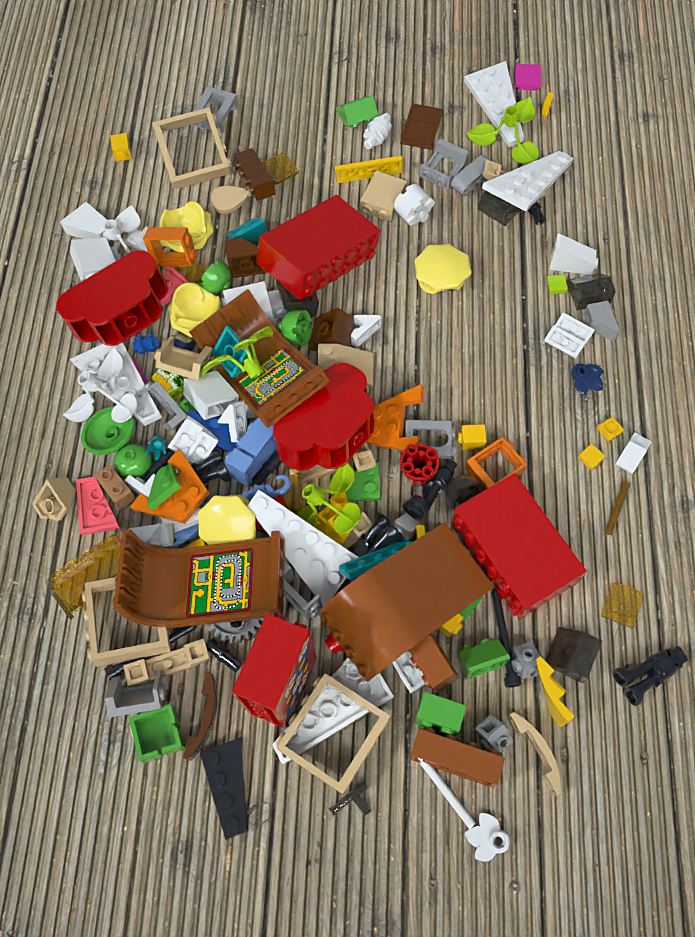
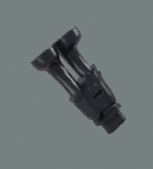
M217 449L213 450L209 457L197 465L196 463L191 465L203 484L216 478H220L224 482L232 480ZM215 466L214 468L200 475V472Z
M451 461L447 465H442L440 470L424 486V495L422 497L413 495L410 500L403 504L405 512L417 519H422L426 516L435 498H437L441 491L445 490V487L453 478L457 463Z
M379 512L375 516L374 524L366 534L362 533L349 551L361 557L382 549L391 541L400 543L405 537ZM382 530H385V531L383 532V534H382V535L375 541V543L373 544L371 541H372Z
M677 646L674 649L669 648L666 651L657 652L633 668H616L612 671V674L617 684L625 687L648 672L647 678L631 685L624 691L628 701L632 705L637 706L643 701L644 693L653 686L657 688L660 684L662 685L666 679L683 667L682 664L687 662L688 658L683 650Z

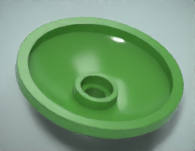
M115 406L99 410L89 418L81 433L83 446L94 455H107L121 449L133 434L135 427L134 417L132 416L123 423H117L111 417Z

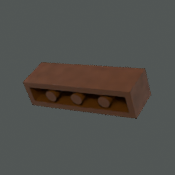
M253 148L235 153V161H233L235 170L238 171L240 178L243 179L245 187H248L250 195H253L256 201L276 195L273 179Z

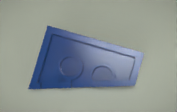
M188 410L187 416L199 422L219 440L215 446L216 448L229 453L238 447L236 446L237 442H231L229 423H218L220 416L204 420L197 411Z

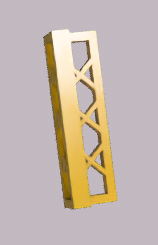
M402 155L334 166L337 183L372 178L376 171L388 175L402 173Z

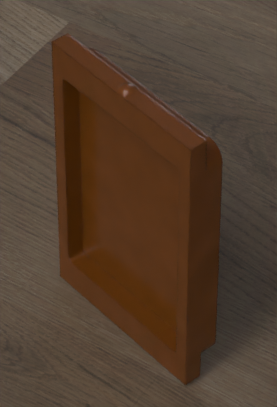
M412 103L400 144L432 150L443 109Z

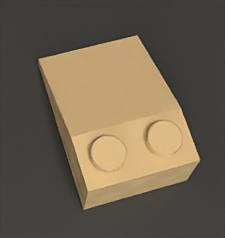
M318 344V365L323 371L337 363H348L360 369L366 375L367 387H373V353L340 344Z

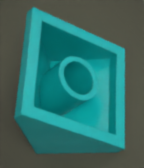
M253 218L225 233L228 240L243 238L254 245L259 242L260 236L267 232L265 221L263 218Z
M227 325L212 351L213 355L216 358L222 355H230L243 366L245 365L243 361L248 358L244 348L237 352L234 351V346L242 340ZM225 360L221 363L232 378L237 377L243 372L231 360Z

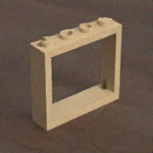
M210 107L152 122L173 190L230 174L229 167H231L229 157L226 158L225 152H227L224 142L221 143L220 138H222L219 127L216 128L215 123H217L215 113H211ZM208 120L222 164L176 176L162 132Z
M116 577L84 583L85 590L82 591V598L87 606V609L84 610L85 622H88L89 627L85 629L87 641H90V648L87 649L89 661L92 660L95 667L171 652L168 628L157 627L159 641L99 653L93 593L116 589Z
M325 673L322 678L319 676L314 682L312 694L310 696L307 694L301 702L300 706H302L299 714L294 713L288 723L290 727L287 732H282L278 737L276 749L344 795L389 722L390 715ZM327 684L379 718L340 782H337L287 748L290 740Z

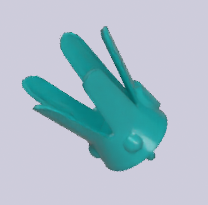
M154 436L151 442L148 443L150 446L146 451V455L155 450V459L158 460L161 450L166 454V440L162 436Z

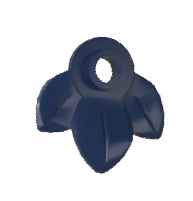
M581 363L573 366L571 376L575 380L574 386L580 394L585 395L588 389L594 391L603 390V382L599 377L604 373L602 368L595 364L584 365Z

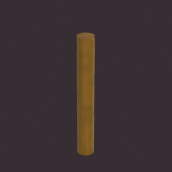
M624 481L622 483L604 531L606 535L611 536L630 487L629 482Z

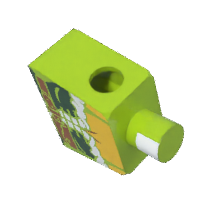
M159 369L151 379L153 383L158 381L171 398L176 400L184 395V379L188 377ZM149 392L153 400L157 401V399L152 395V393Z

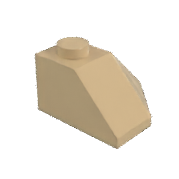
M67 476L47 479L32 505L41 519L61 521L70 507L76 490Z

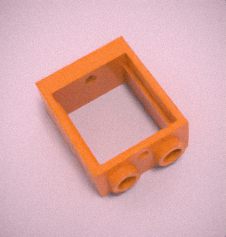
M148 227L143 240L147 251L153 256L158 266L192 267L197 259V250L194 249L193 239L187 227ZM160 240H180L184 252H164Z
M503 436L466 461L465 470L483 491L498 482L494 483L479 464L499 450L513 465L515 470L498 482L514 473L517 477L520 476L527 467L525 458L522 455H518L514 450L513 444L508 440L506 441Z

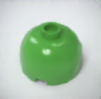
M219 258L216 259L218 263L216 265L212 263L202 276L201 280L203 283L198 284L211 294H218L222 290H227L231 285L229 282L231 271L227 264Z
M292 310L285 314L280 322L279 329L282 336L292 345L303 346L308 344L312 333V328H309V322L312 323L310 313L307 310Z
M132 443L123 446L118 450L114 458V466L118 475L124 480L129 475L143 480L142 475L153 464L151 454L146 455L147 449L140 444Z

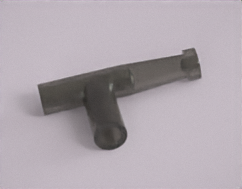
M362 781L333 807H330L329 811L335 816L338 811L354 801L362 814L366 816L371 812V809L360 794L368 789V786Z

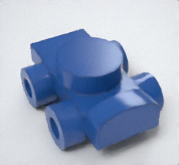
M148 333L146 335L147 339L144 340L142 336H136V341L133 342L134 352H138V354L155 352L156 348H160L158 337H154L152 333Z

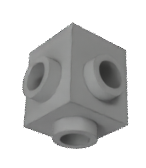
M532 641L512 648V666L522 679L534 678L539 675L536 659L539 656L543 658V655L540 651H537Z
M491 714L475 728L481 737L479 742L486 751L487 749H493L501 753L513 742L509 734L511 732L509 727Z

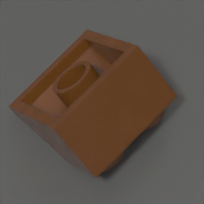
M243 238L225 240L226 256L232 278L266 274V271L257 263L258 247Z
M336 308L314 318L309 350L318 351V344H340L349 347L354 317L340 308Z

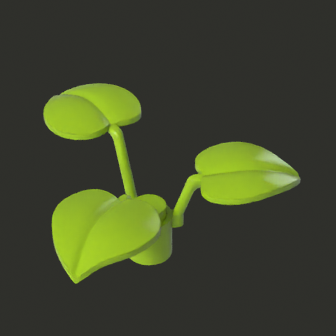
M531 97L507 107L505 115L501 118L496 131L494 126L489 123L479 124L467 131V136L473 143L487 146L495 142V135L499 133L503 123L508 127L514 126L518 146L512 149L511 156L513 160L517 163L528 164L539 158V151L534 143L526 141L521 145L517 128V121L527 123L535 117V108Z
M267 326L260 329L248 339L242 340L234 346L235 352L243 348L245 349L248 358L243 361L244 366L232 356L222 355L211 360L203 367L201 377L203 378L206 372L225 360H231L243 372L247 371L251 379L261 375L264 371L257 359L253 343L264 337H273L271 327ZM249 345H250V348H251V351H252V355H253V356H251L250 351H249V349H248V346H249Z
M348 462L337 469L330 482L329 489L321 488L320 486L316 487L313 484H308L303 489L302 496L310 506H305L297 514L299 517L316 527L318 511L314 505L325 504L339 514L334 521V530L337 533L346 534L355 528L362 515L360 507L355 503H347L341 512L325 501L326 496L324 494L326 492L338 495L340 491L345 492L352 486L355 480V471Z

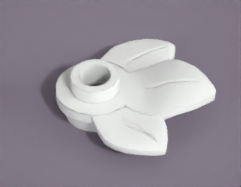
M486 813L479 814L480 826L470 828L465 832L468 842L477 847L475 859L479 861L492 860L496 853L505 852L510 844L509 836L505 831L500 830L498 820ZM495 837H500L502 839V844L500 846L495 845Z

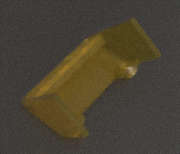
M113 534L48 578L52 596L70 620L74 618L73 611H78L84 606L82 591L85 590L84 583L117 576V561L121 550V539L117 534Z

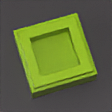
M565 275L547 276L546 281L549 294L567 293L568 288Z

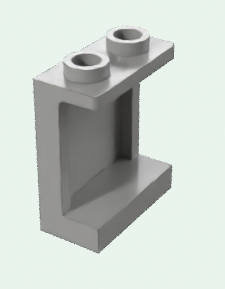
M162 670L157 671L154 682L129 687H122L120 676L111 678L104 698L109 718L161 709L162 702L166 699L165 689H168L167 677H163Z

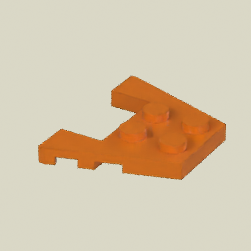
M422 384L374 406L375 427L372 436L366 441L369 445L397 449L403 452L409 444H420L418 436L403 438L405 406L424 402L425 388Z
M178 449L167 462L180 472L178 478L182 487L153 511L147 506L148 498L140 494L131 504L130 508L132 510L186 524L208 497L209 491L184 454Z

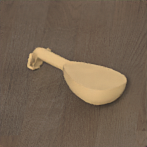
M221 186L211 192V201L219 214L226 215L237 210L248 197L253 195H250L249 190L241 187Z

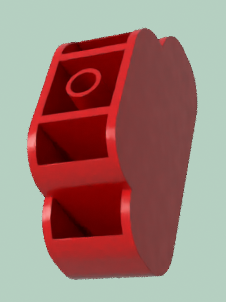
M137 250L128 253L62 293L56 302V309L77 340L88 343L99 339L106 346H115L149 327L160 318L163 311L160 300L166 296L168 285L153 256L147 251Z
M337 363L328 367L324 373L330 382L274 424V440L278 457L282 463L297 471L309 470L317 464L325 469H338L344 466L372 436L375 427L374 403L371 396L367 394L366 375L355 366L348 363Z

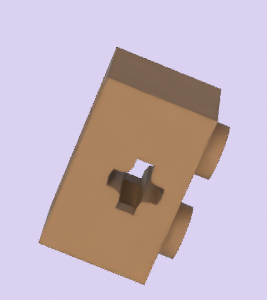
M110 464L94 475L120 511L136 500L133 493Z

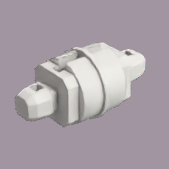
M389 113L373 118L368 124L363 135L366 149L382 144L387 138L392 126Z

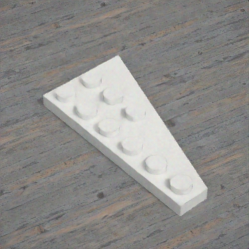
M506 61L464 76V83L496 129L501 122V118L505 115V109L516 104ZM517 121V128L521 143L523 142L524 135L521 123ZM503 123L499 134L508 147L516 145L514 126L508 127Z
M561 151L555 152L484 182L482 189L527 211L572 164L574 158Z
M123 343L115 346L101 344L70 359L72 364L80 371H88L91 374L95 373L98 375L100 366L114 347L122 356L124 367L115 378L111 379L108 377L106 381L99 379L101 383L100 388L118 401L125 394L135 396L138 400V409L132 416L144 426L162 418L149 392L141 398L138 397L142 393L140 389L145 384Z
M258 490L247 507L255 514L256 519L270 537L271 531L279 530L285 538V557L314 595L318 594L324 607L333 598L346 578L339 572V565L356 559L358 556L261 490Z
M349 658L331 676L377 708L394 698L380 673L367 682L359 674L357 667ZM327 684L290 740L287 748L301 755L370 712ZM290 725L284 730L285 733L289 729ZM275 741L272 746L284 765L291 761V759L276 749L278 744Z

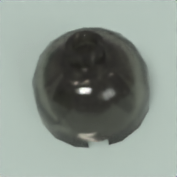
M459 475L452 478L447 484L445 500L454 511L457 506L483 492L484 486L473 476Z

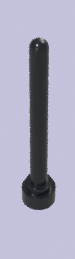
M494 589L491 594L500 641L510 656L509 661L505 665L507 673H505V678H503L505 688L518 687L522 685L521 678L512 666L513 659L501 598L496 589Z
M197 625L185 626L170 634V644L194 631ZM147 657L124 661L119 665L111 664L105 667L104 670L111 681V678L122 675L124 665L146 659Z

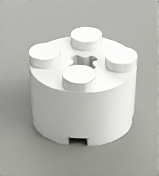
M412 184L405 188L407 191L404 194L400 193L394 203L396 212L410 226L426 221L429 211L435 204V201L418 184Z

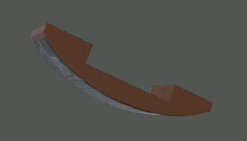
M206 672L201 691L204 696L208 697L199 734L198 737L189 736L183 756L184 759L192 761L208 740L217 714L218 692L215 678L211 672Z

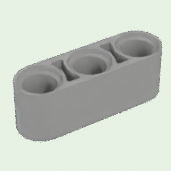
M484 155L477 157L453 178L451 186L463 196H466L486 179L482 173L485 161L489 159Z
M155 524L129 528L141 540L157 547L174 546L175 525Z

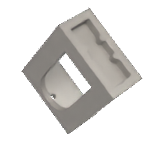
M207 86L193 111L204 109L207 103L221 106L215 115L217 120L215 126L216 128L219 127L223 134V123L230 110L236 111L238 108L237 95ZM208 120L194 123V126L211 130Z
M439 139L436 151L427 164L420 165V177L449 190L453 178L468 163L469 151ZM442 158L456 163L449 175L434 170Z
M149 381L140 389L142 393L138 396L139 398L150 391L172 417L163 424L167 431L174 428L187 417L158 381L154 383Z
M406 420L405 437L413 436V430H439L447 434V443L440 447H430L437 450L439 458H447V463L451 462V457H455V445H452V439H455V428H452V421Z
M285 562L284 597L307 621L311 617L315 618L318 616L320 608H322L320 596L317 594L307 603L289 585L295 578L292 567Z

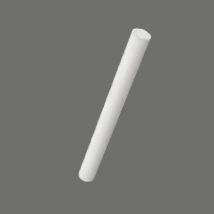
M418 758L421 762L420 765L469 829L472 828L476 822L434 767L424 763L423 759Z

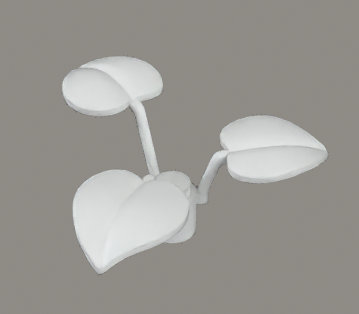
M131 205L125 209L115 220H107L103 224L105 233H103L104 237L107 240L109 238L113 241L119 239L127 253L131 251L121 238V233L134 232L141 224L140 217Z
M113 347L99 368L98 375L95 373L91 374L88 371H84L79 375L78 383L83 386L82 389L86 394L79 396L69 410L63 414L67 419L74 422L87 420L94 411V406L92 405L94 399L90 392L100 391L117 404L111 413V417L115 422L123 423L136 413L138 400L135 396L125 394L118 401L100 388L101 383L99 379L106 381L108 377L111 379L115 378L124 367V360L117 349Z

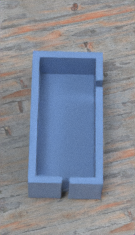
M258 418L252 421L248 426L246 434L238 439L236 444L238 447L230 451L225 458V464L230 477L248 488L253 483L252 478L263 467L262 464L266 463L277 450L273 435L274 424L267 429Z

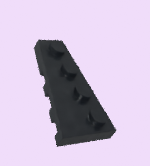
M240 737L200 752L225 840L248 832L242 738Z

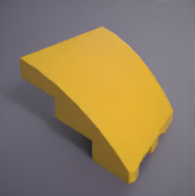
M340 491L338 495L330 498V503L341 512L349 501L346 492ZM326 507L316 515L318 523L315 528L342 545L350 532L339 534L334 530V521L339 514Z
M539 656L536 661L547 707L552 718L561 728L575 716L559 700L566 690L551 676L554 670Z

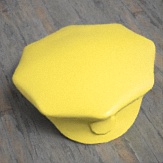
M193 201L178 209H165L159 222V227H187L196 250L202 249L213 233L211 214L204 211L201 205ZM160 240L163 246L177 252H184L180 240Z
M451 244L428 245L414 261L416 278L419 285L425 292L430 294L448 289L459 291L465 280L471 275L469 256Z
M182 284L175 290L172 302L168 306L171 326L188 337H192L189 331L221 309L222 305L219 296L211 294L198 284Z
M236 494L213 496L198 512L199 537L208 545L255 539L256 518L255 514L247 507L250 501L244 496Z

